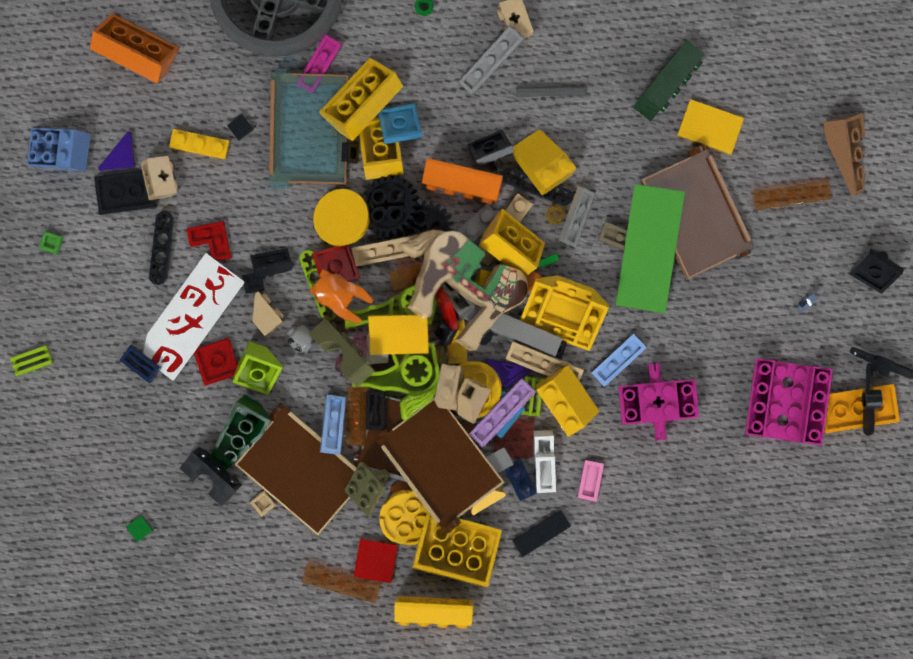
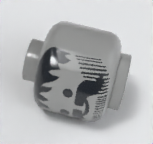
M305 325L293 326L287 333L290 336L288 344L298 353H307L316 341L310 336L311 330Z

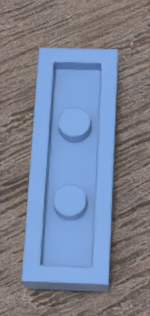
M632 334L598 365L591 374L605 387L642 353L646 346Z
M326 395L320 452L340 454L346 397Z

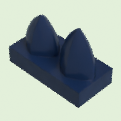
M521 458L514 461V465L505 471L519 501H522L537 494Z

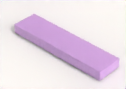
M521 378L469 435L484 448L536 391Z

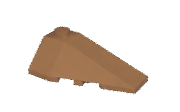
M863 112L825 121L823 132L826 135L828 146L851 195L856 196L864 192L865 168L863 165H860L862 157L865 156V149L860 147V138H865Z

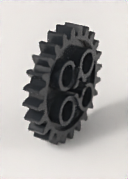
M388 175L387 180L381 177L380 183L374 180L375 186L368 185L370 191H364L367 197L363 198L369 210L370 222L368 229L373 230V233L376 235L379 234L382 237L388 236L392 238L393 234L399 236V231L406 233L405 227L412 228L410 221H416L413 216L414 214H419L415 210L416 207L420 206L419 203L415 202L420 198L414 195L417 190L412 188L413 185L410 182H407L404 178L400 179L397 175L394 178ZM401 193V197L397 200V195ZM383 194V199L379 201V197ZM401 211L400 217L396 219L397 213ZM383 213V217L379 220V215Z
M423 200L422 205L415 208L419 214H425V221L418 223L417 216L419 214H414L413 217L416 221L410 222L424 229L427 227V231L433 230L434 224L439 222L442 224L441 231L456 232V230L451 229L455 222L448 221L452 215H445L447 212L446 208L440 211L441 205L439 203L434 207L433 201H430L429 205H427L426 200ZM406 226V233L399 231V236L395 238L407 236L410 230H415L416 234L422 232L414 227ZM424 254L420 257L415 258V261L418 262L421 257L424 261Z

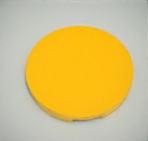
M337 189L327 193L318 202L314 211L313 222L315 230L321 239L333 246L340 247L357 242L363 237L369 226L370 219L367 203L356 192L348 189Z
M467 361L457 365L463 370V382L465 378L472 379L491 389L477 418L486 416L500 402L502 396V384L498 374L492 367L479 361Z
M401 490L389 496L383 503L379 513L380 527L384 535L392 542L406 544L407 546L418 544L427 513L426 507L413 490Z

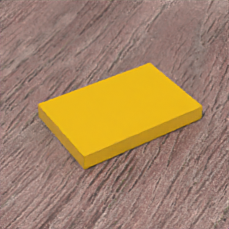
M690 99L677 136L701 145L705 144L707 147L731 155L744 118Z
M417 314L368 316L370 355L429 353L428 317L422 318Z

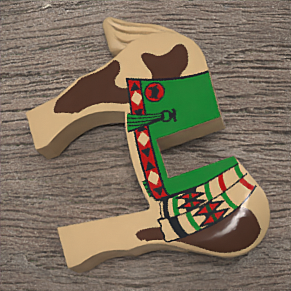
M430 230L399 245V248L412 258H417L424 254L422 269L416 279L415 291L407 308L422 318L429 317L432 313L434 294L444 281L461 296L481 307L455 339L456 342L469 351L477 350L482 336L492 327L495 320L503 313L524 302L528 295V282L525 275L519 269L502 264L494 266L482 287L470 280L486 253L459 232Z

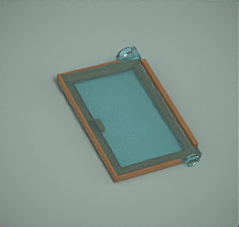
M281 68L275 69V73H271L270 189H289V183L346 185L347 163L341 162L342 142H347V138L340 134L319 111L348 81V75L287 73V69Z

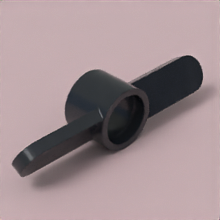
M851 347L850 349L852 355L871 362L874 372L878 371L879 374L889 376L891 371L903 377L913 379V370L856 347Z
M867 363L866 390L862 392L863 433L866 436H871L874 434L875 409H881L883 399L881 390H873V364Z

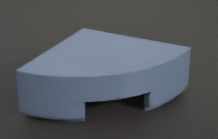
M814 293L807 294L797 305V309L800 312L805 311L818 297Z

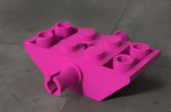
M660 363L648 364L650 378L648 383L618 386L621 423L626 425L652 422L654 424L655 441L667 440L665 425L667 421L699 418L696 379L661 380ZM657 396L662 400L658 407L656 404H653Z

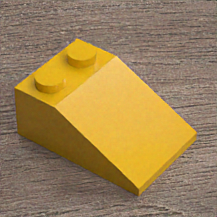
M379 117L374 118L359 134L366 180L387 177L388 175H404L399 142L384 144Z
M540 129L513 146L514 152L511 153L542 196L573 176L576 170L575 165L566 153Z

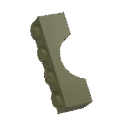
M324 318L310 332V336L327 353L333 350H342L343 357L338 368L355 386L359 387L374 372L370 366L372 362L364 354L362 356L359 354L361 350L354 343L352 345L349 343L351 339L345 332H339L341 327L335 321L331 323Z

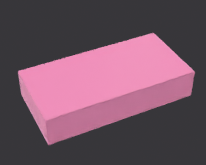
M585 460L577 498L597 502L604 467L603 463Z

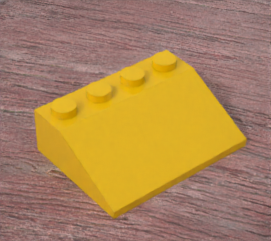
M427 510L411 568L484 588L488 587L502 530L458 518L461 524L450 533L445 534Z

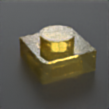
M443 346L436 347L438 366L446 365V361H449L448 349L444 350Z

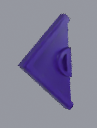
M127 132L98 167L99 171L135 167L131 132Z
M489 358L485 359L487 364L498 374L503 389H506L534 371L517 364Z

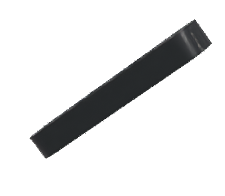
M509 167L502 174V179L507 185L555 204L567 206L573 199L572 192L559 185L555 187L559 189L557 193L563 194L566 192L569 200L561 202V197L558 196L552 199L555 188L552 189L551 194L548 196H542L535 185L530 189L525 188L523 181L529 177L525 172L516 168ZM513 171L515 177L519 178V174L524 175L520 180V186L516 185L518 180L512 179L508 181V177L505 174Z
M167 211L159 212L155 220L149 279L155 285H163L168 278L174 217ZM164 215H167V218L170 219V222H166L165 228H169V232L159 230V227L163 228V222L160 221V218H164ZM164 233L168 236V241L165 244H160L158 236ZM160 252L166 256L163 263L156 261V255ZM154 265L165 266L164 270L160 269V275H163V279H159V282L153 278L154 274L158 273V268H154Z

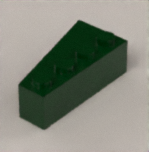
M686 40L633 108L651 122L659 111L664 112L670 105L668 102L670 97L674 99L681 91L679 86L682 83L686 85L692 75L689 73L692 70L696 72L702 65L701 58L705 54Z

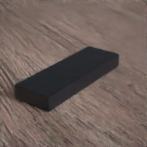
M559 510L512 541L522 557L570 528L571 525L562 511Z

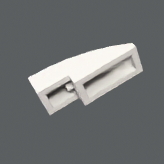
M533 431L537 493L556 492L553 431Z

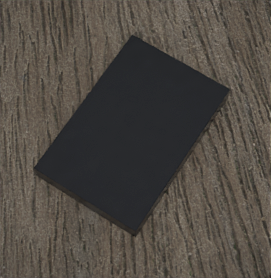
M142 170L94 177L99 215L157 208L156 199L149 200Z

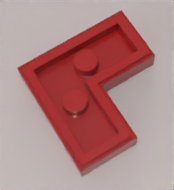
M224 221L186 228L190 247L209 244L211 257L216 261L232 258Z
M439 286L434 294V298L441 306L445 321L454 331L459 328L452 301L442 287Z

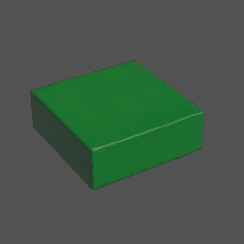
M557 253L540 259L539 266L543 268L559 261Z
M143 515L126 526L136 542H139L153 531Z

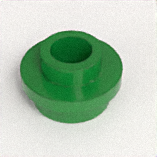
M417 0L415 2V11L418 15L428 16L432 13L434 9L432 0ZM427 4L428 8L426 10H422L421 5Z

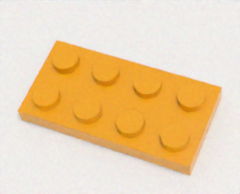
M894 384L874 386L873 390H881L883 399L881 409H875L874 426L900 422ZM866 388L829 393L824 434L863 428L862 392Z

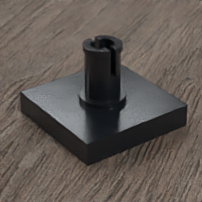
M503 130L467 144L478 167L490 162L491 169L494 171L498 170L496 163L499 169L503 167L501 157L514 152L512 144Z
M870 249L852 267L849 275L882 294L903 274L904 268L889 260L887 253L882 251L876 252Z

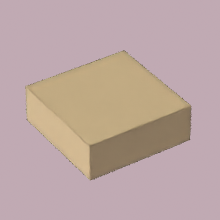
M265 490L249 502L261 517L277 505Z

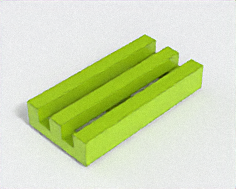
M47 345L10 358L16 376L53 364ZM41 351H45V354L31 358L18 364L16 362V360L39 353ZM44 358L48 359V361L37 364L35 366L26 368L21 371L19 370V367H22L24 365L36 362Z
M524 377L525 382L532 381L531 387L534 390L536 382L544 380V378ZM539 393L537 398L536 412H532L534 403L533 395L530 398L529 411L524 410V412L521 415L540 417L542 398L539 395Z

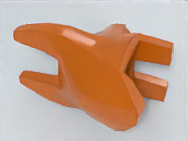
M323 269L319 275L321 278L315 286L311 287L309 292L317 297L319 304L331 308L337 316L350 322L360 323L362 319L352 313L347 307L353 297H358L370 304L374 301L372 297L358 284L346 281L338 273L331 274Z

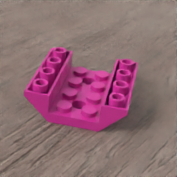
M755 358L745 435L822 446L833 369ZM785 377H790L793 381L792 386L789 388L783 386V379ZM780 415L787 417V423L783 426L777 422V418Z

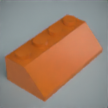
M113 13L93 30L90 44L91 50L157 84L165 77L179 50V47Z
M427 158L422 185L425 186L426 190L436 192L437 189H441L447 195L455 196V193L462 194L464 199L474 200L475 197L481 199L482 203L492 205V202H497L503 176Z

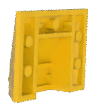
M558 275L536 279L520 321L558 336L568 344L590 351L610 305L594 288Z

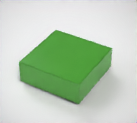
M44 231L39 249L58 255L64 237Z

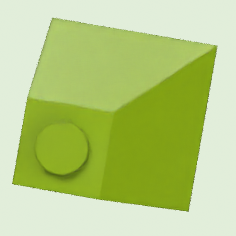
M248 341L241 355L232 383L269 395L283 365L267 347Z

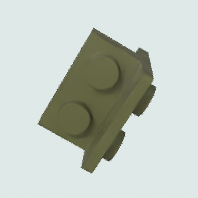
M360 462L347 484L345 492L365 515H371L386 489L384 484L390 474L386 469L372 471L364 462Z

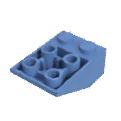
M31 128L27 166L86 172L90 134L74 129Z

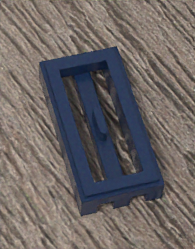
M133 345L128 347L119 360L148 383H152L153 378L157 376V372L162 368ZM130 352H134L137 356H139L141 359H143L145 362L151 365L154 368V370H152L150 367H148L146 364H144ZM129 357L130 359H132L135 363H137L139 366H141L143 369L149 372L150 375H146L135 365L126 360V358Z

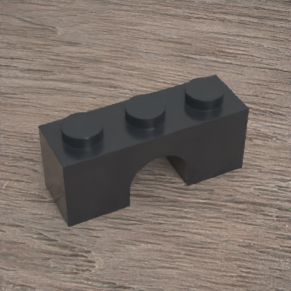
M201 447L193 451L179 468L193 481L201 474L208 475L213 481V488L208 495L221 506H224L242 486L236 476L226 471L220 462H216L210 456V453Z

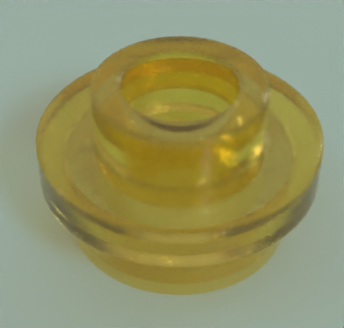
M551 206L546 211V219L552 225L560 224L565 218L564 210L559 206ZM553 212H557L559 214V217L557 219L552 218L551 215Z

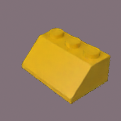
M501 209L484 231L479 245L504 265L519 269L526 277L538 268L545 242L505 210Z
M568 364L536 384L537 392L568 437L584 428L600 412Z

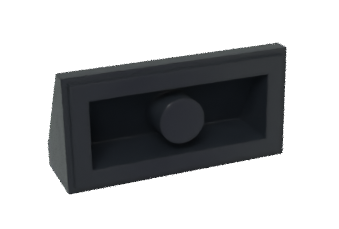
M288 248L250 255L255 278L292 270V261Z

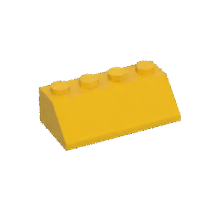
M369 58L319 113L340 134L353 141L403 88V85L394 71Z
M396 596L394 622H399V625L408 626L410 623H418V626L427 627L429 624H437V627L446 628L448 625H456V628L461 629L472 626L473 600Z

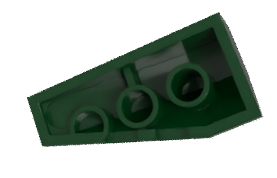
M245 394L236 402L210 455L216 462H220L225 470L264 435L271 418L261 403Z

